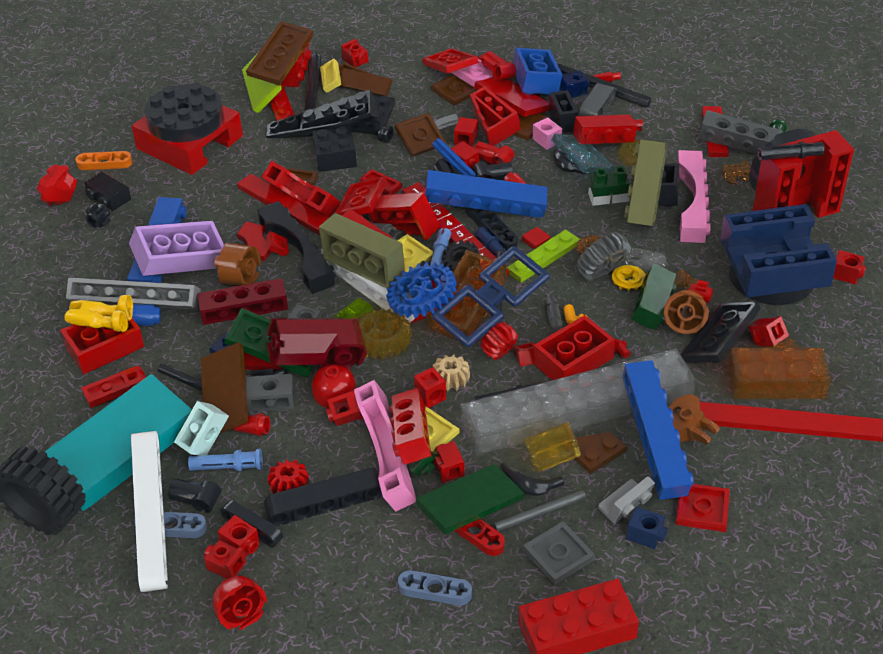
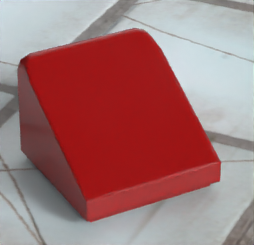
M534 342L512 347L520 366L533 364Z

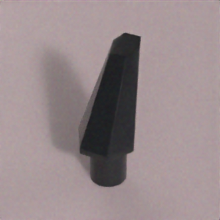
M273 368L252 370L254 376L288 374L285 368L277 371Z

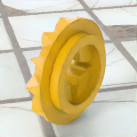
M623 265L613 271L612 280L614 286H619L620 290L626 288L629 292L633 288L637 291L642 286L646 274L639 267Z

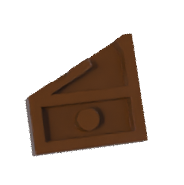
M611 432L560 441V447L590 475L626 452L627 448Z

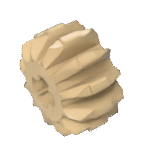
M455 354L452 357L444 355L443 359L437 358L436 363L433 364L437 372L446 380L447 392L450 388H454L457 391L459 386L465 387L466 382L469 381L468 362L464 361L463 356L456 358Z

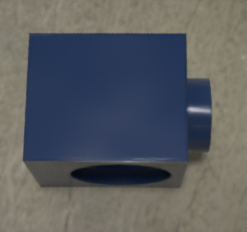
M636 507L628 524L626 539L655 549L658 542H663L666 537L668 528L664 527L665 516Z

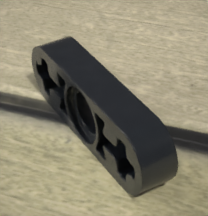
M229 500L220 509V513L225 520L229 521L236 515L256 528L259 540L271 548H274L283 539V534L278 527L233 500Z

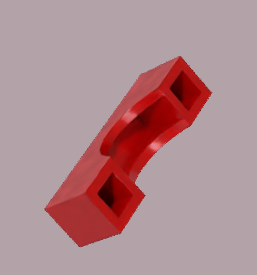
M273 161L270 162L261 177L270 185L329 218L341 203L332 194L318 186L307 183Z

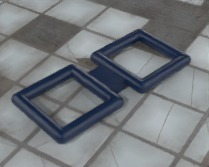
M512 246L479 274L480 280L485 283L484 286L476 291L470 285H465L453 298L448 300V304H443L442 309L434 311L432 318L465 347H471L491 327L493 328L504 318L503 312L496 307L500 302L505 299L509 304L517 307L550 278V274L517 247ZM513 256L538 275L534 281L516 296L491 277L494 272ZM467 295L492 315L491 318L468 337L444 317L449 310Z

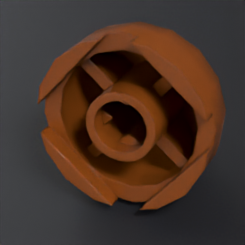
M682 290L669 297L664 306L663 315L666 324L672 331L678 334L689 335L696 333L705 325L709 309L700 294L694 291Z

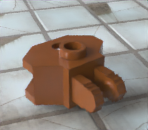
M693 394L676 398L668 407L673 412L674 429L679 431L680 443L688 440L691 442L697 440L707 445L711 438L702 430L704 429L716 434L720 429L716 423L704 416V412L700 408L699 398Z

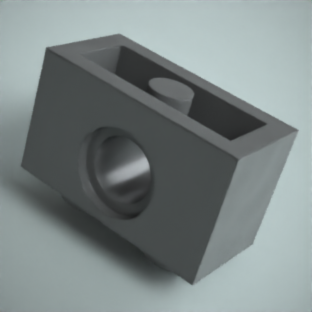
M292 374L246 377L248 412L294 409V382Z

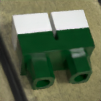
M616 166L614 173H607L606 169L598 168L595 170L594 175H590L591 188H589L588 194L593 206L610 204V199L612 203L630 201L628 197L630 182L624 166Z

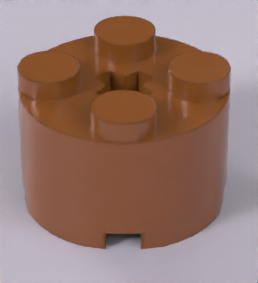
M226 243L220 255L215 257L214 265L218 268L219 282L221 284L232 286L255 283L259 276L256 268L257 265L260 266L261 259L256 247Z

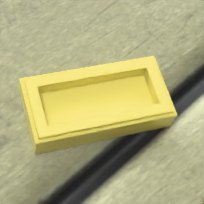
M335 59L320 67L322 86L326 93L341 85L339 66Z

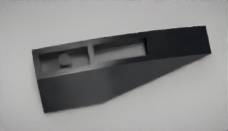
M370 90L359 92L356 95L341 98L338 101L326 103L314 109H308L303 113L291 115L279 121H273L267 124L266 136L267 138L313 136L312 131L354 127L378 119L379 106Z

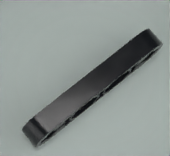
M466 207L467 215L479 227H485L492 236H496L506 250L512 246L517 247V235L493 211L482 209L478 211V209ZM488 218V219H490V220H489V221H484V220H482V219ZM499 229L501 230V232H495L492 230Z

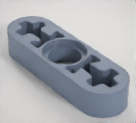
M163 512L164 526L170 521L177 522L174 528L167 529L164 527L165 537L198 538L207 531L205 518L201 514ZM195 523H199V525H196L195 528H191L195 525Z
M411 570L401 573L398 578L399 591L405 596L453 605H465L472 599V586L463 579ZM409 580H412L414 583L410 587L406 586ZM421 582H423V589H420ZM432 584H438L442 589L439 592L433 593L428 590V587ZM447 586L450 587V589H449V594H446V593H447ZM459 589H463V590H464V592L461 594V596H458V595H457V592H459Z

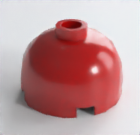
M330 364L320 368L313 376L311 383L313 399L317 404L325 408H330L327 399L357 389L352 372L347 367L339 364Z
M231 576L217 586L213 594L212 607L216 618L226 629L231 630V628L240 625L238 629L242 630L261 618L263 614L262 608L264 602L267 603L265 591L253 579L246 576Z

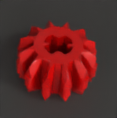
M505 322L497 323L482 338L480 347L487 356L497 360L512 349L513 345L517 342L518 335L509 324Z
M286 458L284 463L277 461L276 467H270V474L267 478L268 485H270V490L273 494L309 483V474L306 471V467L304 464H299L297 459L289 462Z

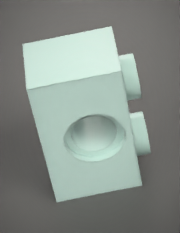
M197 401L174 443L190 454L207 455L229 415L212 404Z

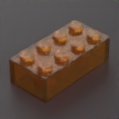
M467 250L453 272L457 283L455 286L456 292H452L453 295L465 285H470L478 291L485 285L480 280L479 274L495 260ZM506 264L491 275L502 286L507 280ZM467 295L449 310L444 317L468 337L478 329L488 311ZM430 311L427 313L429 330L457 340L432 318Z
M731 348L728 369L733 399H827L831 379L823 348Z

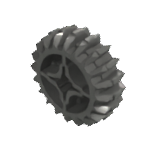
M611 232L597 239L585 249V252L577 260L576 266L579 273L590 282L610 274L629 255L631 247L627 242L628 240L618 232Z

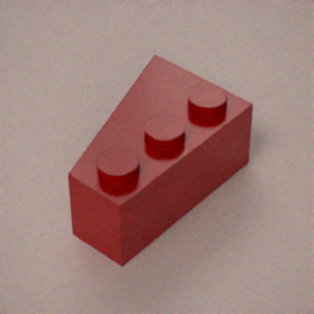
M486 86L470 94L473 112L489 145H497L521 130L518 112Z
M424 192L381 195L373 212L368 213L372 223L392 224L396 230L405 231V234L410 236L412 234L420 235L424 240H428L440 227Z

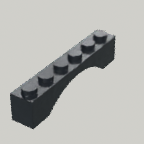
M277 201L257 209L259 224L265 227V232L268 234L271 231L287 238V241L301 253L304 258L301 266L303 283L312 294L335 285L334 277H336L334 267L328 265L323 253L318 252L315 243L308 239L305 230L300 229L297 220L290 216L287 207H283Z

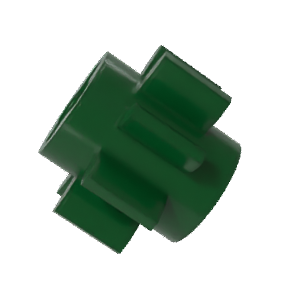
M431 451L430 457L406 465L415 475L429 474L435 468L433 464L435 455Z

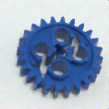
M426 262L422 267L420 264H417L415 269L410 266L408 272L401 271L402 276H395L396 281L390 282L391 287L387 288L388 294H386L390 308L394 313L398 312L400 317L404 314L406 318H409L412 314L414 318H417L419 314L425 317L429 311L434 314L435 308L442 309V303H449L447 298L454 297L452 292H456L455 286L457 283L449 267H444L443 264L437 266L436 262L429 266L428 262ZM431 281H434L436 288H433ZM408 291L410 292V295H411L412 299H409V298H408V295H407L406 292H408Z

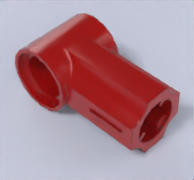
M487 52L482 57L481 63L492 72L495 80L509 79L515 76L516 68L512 62L503 61L493 52Z
M479 141L475 146V149L479 151V159L491 162V165L508 163L515 157L514 151L505 145L498 148Z

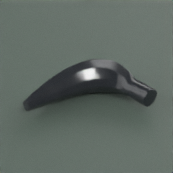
M564 142L561 143L554 152L555 164L566 172L586 174L587 167L569 159L566 155V144Z
M505 462L501 465L505 474L528 495H544L551 489L564 485V480L561 476L550 480L535 479L520 473Z

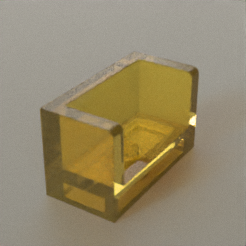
M569 422L523 439L536 472L581 456Z

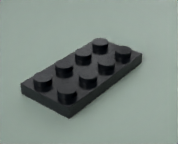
M758 301L721 303L681 353L680 358L682 362L695 364L721 362L761 309Z

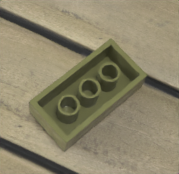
M641 139L640 144H636L634 156L638 158L637 165L633 164L631 172L634 183L629 186L628 197L631 198L630 206H626L624 218L628 219V223L655 226L668 147L666 143Z
M337 213L333 214L319 226L325 260L385 288L391 287L390 282L396 281L395 276H402L401 271H405L403 245L401 242Z

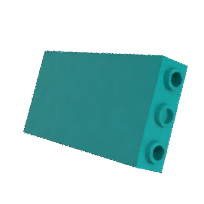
M150 374L45 452L47 457H54L59 460V465H65L69 469L67 472L70 475L74 474L78 479L76 483L82 485V492L86 495L84 499L86 502L81 508L84 511L133 475L131 434L157 431L161 453L174 443L192 409L155 376Z

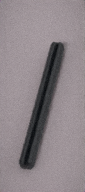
M314 53L311 57L305 111L314 109L317 105L322 59L321 55H317V53Z
M558 64L562 76L592 88L597 83L615 87L616 97L646 108L651 104L652 99L648 96Z

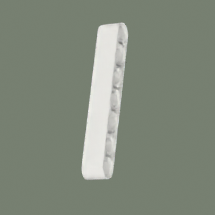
M157 431L131 434L138 581L140 591L148 592L168 588L165 582L168 578L160 449Z

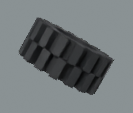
M459 240V244H456V241L452 242V247L448 245L447 250L444 249V255H442L444 267H449L454 277L456 276L458 280H461V277H464V280L468 279V275L471 277L475 276L474 272H479L482 262L478 247L473 242L470 244L468 240L465 243L463 240ZM461 257H469L465 262L455 263Z

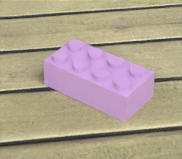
M213 221L138 226L134 228L129 242L143 276L217 269L214 265V260L217 255H220L224 247V243Z

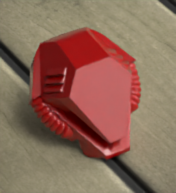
M56 164L49 167L46 171L48 174L40 179L36 188L41 196V201L49 206L52 203L57 205L70 202L77 180L69 173L67 165L61 166Z

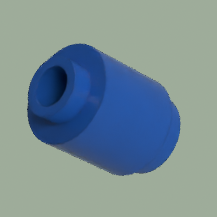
M133 304L132 318L138 326H155V324H160L161 310L160 307H155L154 304Z

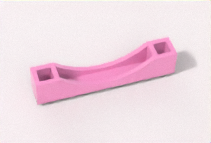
M679 150L677 163H679V179L689 187L694 198L689 208L681 214L680 242L705 243L706 236H710V223H707L709 222L710 211L706 210L709 205V197H705L708 193V184H704L707 182V172L705 171L706 159H703L702 151Z
M375 380L355 389L354 393L377 453L379 462L378 480L383 498L396 512L415 503L416 495L407 465H403L401 457H396L393 451L392 443H394L391 434L393 428L390 421L392 415L387 397Z

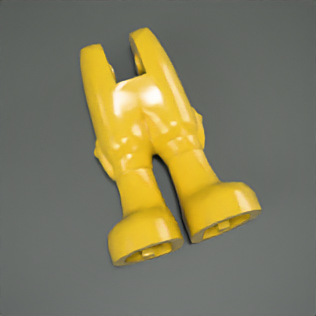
M121 295L117 305H107L102 302L87 300L71 301L69 305L70 310L65 313V321L74 325L93 328L106 327L117 332H124L128 328V321L132 319L133 300L130 295Z

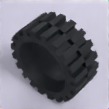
M26 446L17 448L0 466V503H4L5 506L3 508L7 512L11 511L15 519L24 521L25 526H33L34 530L39 532L43 530L46 535L51 533L57 535L85 504L86 501L84 499L86 495L82 492L83 487L81 484L76 483L78 479L74 474L70 475L67 472L69 469L65 465L61 466L58 464L59 460L54 457H47V453L42 450L38 453L34 447L28 449Z

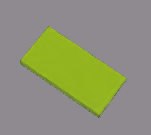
M255 55L242 71L252 109L259 113L282 88L281 84L279 86L247 76L246 70L256 57Z

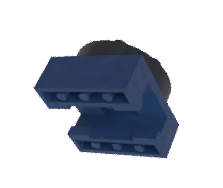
M806 204L724 215L720 241L730 260V279L735 288L747 298L770 305H785L804 299L814 288L831 286L837 259L828 243L813 245L810 239L811 228L814 227L815 219Z

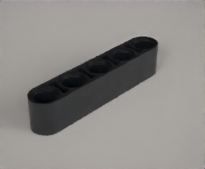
M367 468L269 495L264 500L268 520L277 527L280 526V523L284 525L302 520L304 517L309 518L328 513L327 510L331 512L349 507L351 504L356 505L375 500L374 497H377V499L381 498L383 495L378 480L379 471L376 468Z

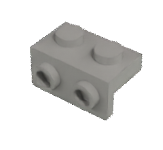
M648 476L639 484L630 479L599 503L598 509L613 524H616L623 517H629L639 504H645L652 497L651 490L655 482Z

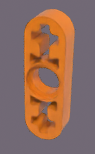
M127 151L82 153L75 159L80 170L127 168L133 163L131 154Z

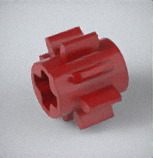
M698 280L697 284H691L689 291L700 294L703 300L710 304L714 288L709 287V282Z

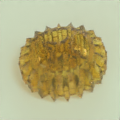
M381 308L380 311L372 309L371 313L364 312L363 317H358L367 350L366 357L372 355L373 359H375L377 356H380L383 360L385 356H388L392 359L394 353L400 356L401 351H406L407 345H410L412 329H410L409 320H406L405 315L400 317L398 312L394 313L390 308L387 311H383Z

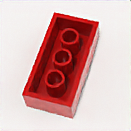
M619 578L521 605L518 612V624L531 654H584L636 639L639 620Z

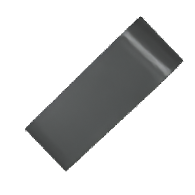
M597 83L581 105L578 116L604 115V111L612 103L610 101H613L615 98L616 88Z

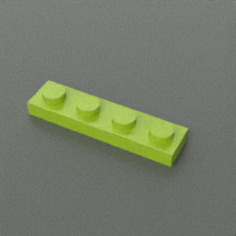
M565 229L526 255L539 266L545 268L580 245V239ZM519 260L506 267L509 270V275L520 283L535 274Z

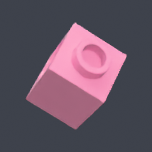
M549 118L533 124V140L548 150L562 143V128Z

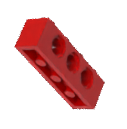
M419 388L393 395L392 405L389 408L392 415L390 421L393 428L391 434L394 440L392 447L395 456L401 457L403 465L430 457L431 447L426 406Z

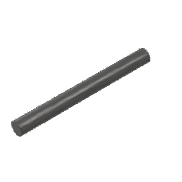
M584 490L574 492L493 523V526L498 532L584 500L586 499V494Z

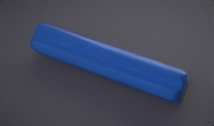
M437 138L433 142L432 146L461 175L476 176L475 172L441 139Z

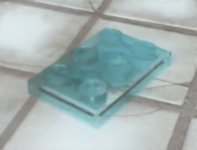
M554 134L551 141L557 145L558 150L568 156L570 161L575 162L582 172H595L598 168H604L607 170V173H613L615 166L591 144H579L575 136Z

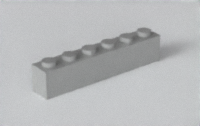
M68 278L66 299L70 301L87 300L117 305L121 295H130L133 304H154L155 307L199 310L197 293H201V289L195 285Z

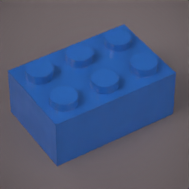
M515 48L513 64L516 68L515 76L522 92L526 94L541 93L547 96L552 92H559L562 73L551 50Z

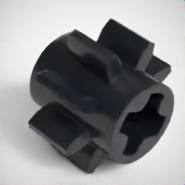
M94 203L85 210L88 214L86 221L91 227L101 228L111 221L108 218L110 210L103 204L98 205Z

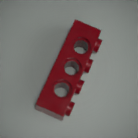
M282 278L197 293L203 325L235 320L241 308L258 315L288 310L287 296Z

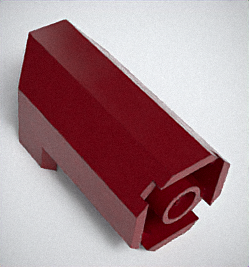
M271 318L267 330V336H271V342H267V351L270 363L274 365L320 364L323 367L330 364H339L351 370V365L355 363L357 366L363 364L367 354L357 318Z

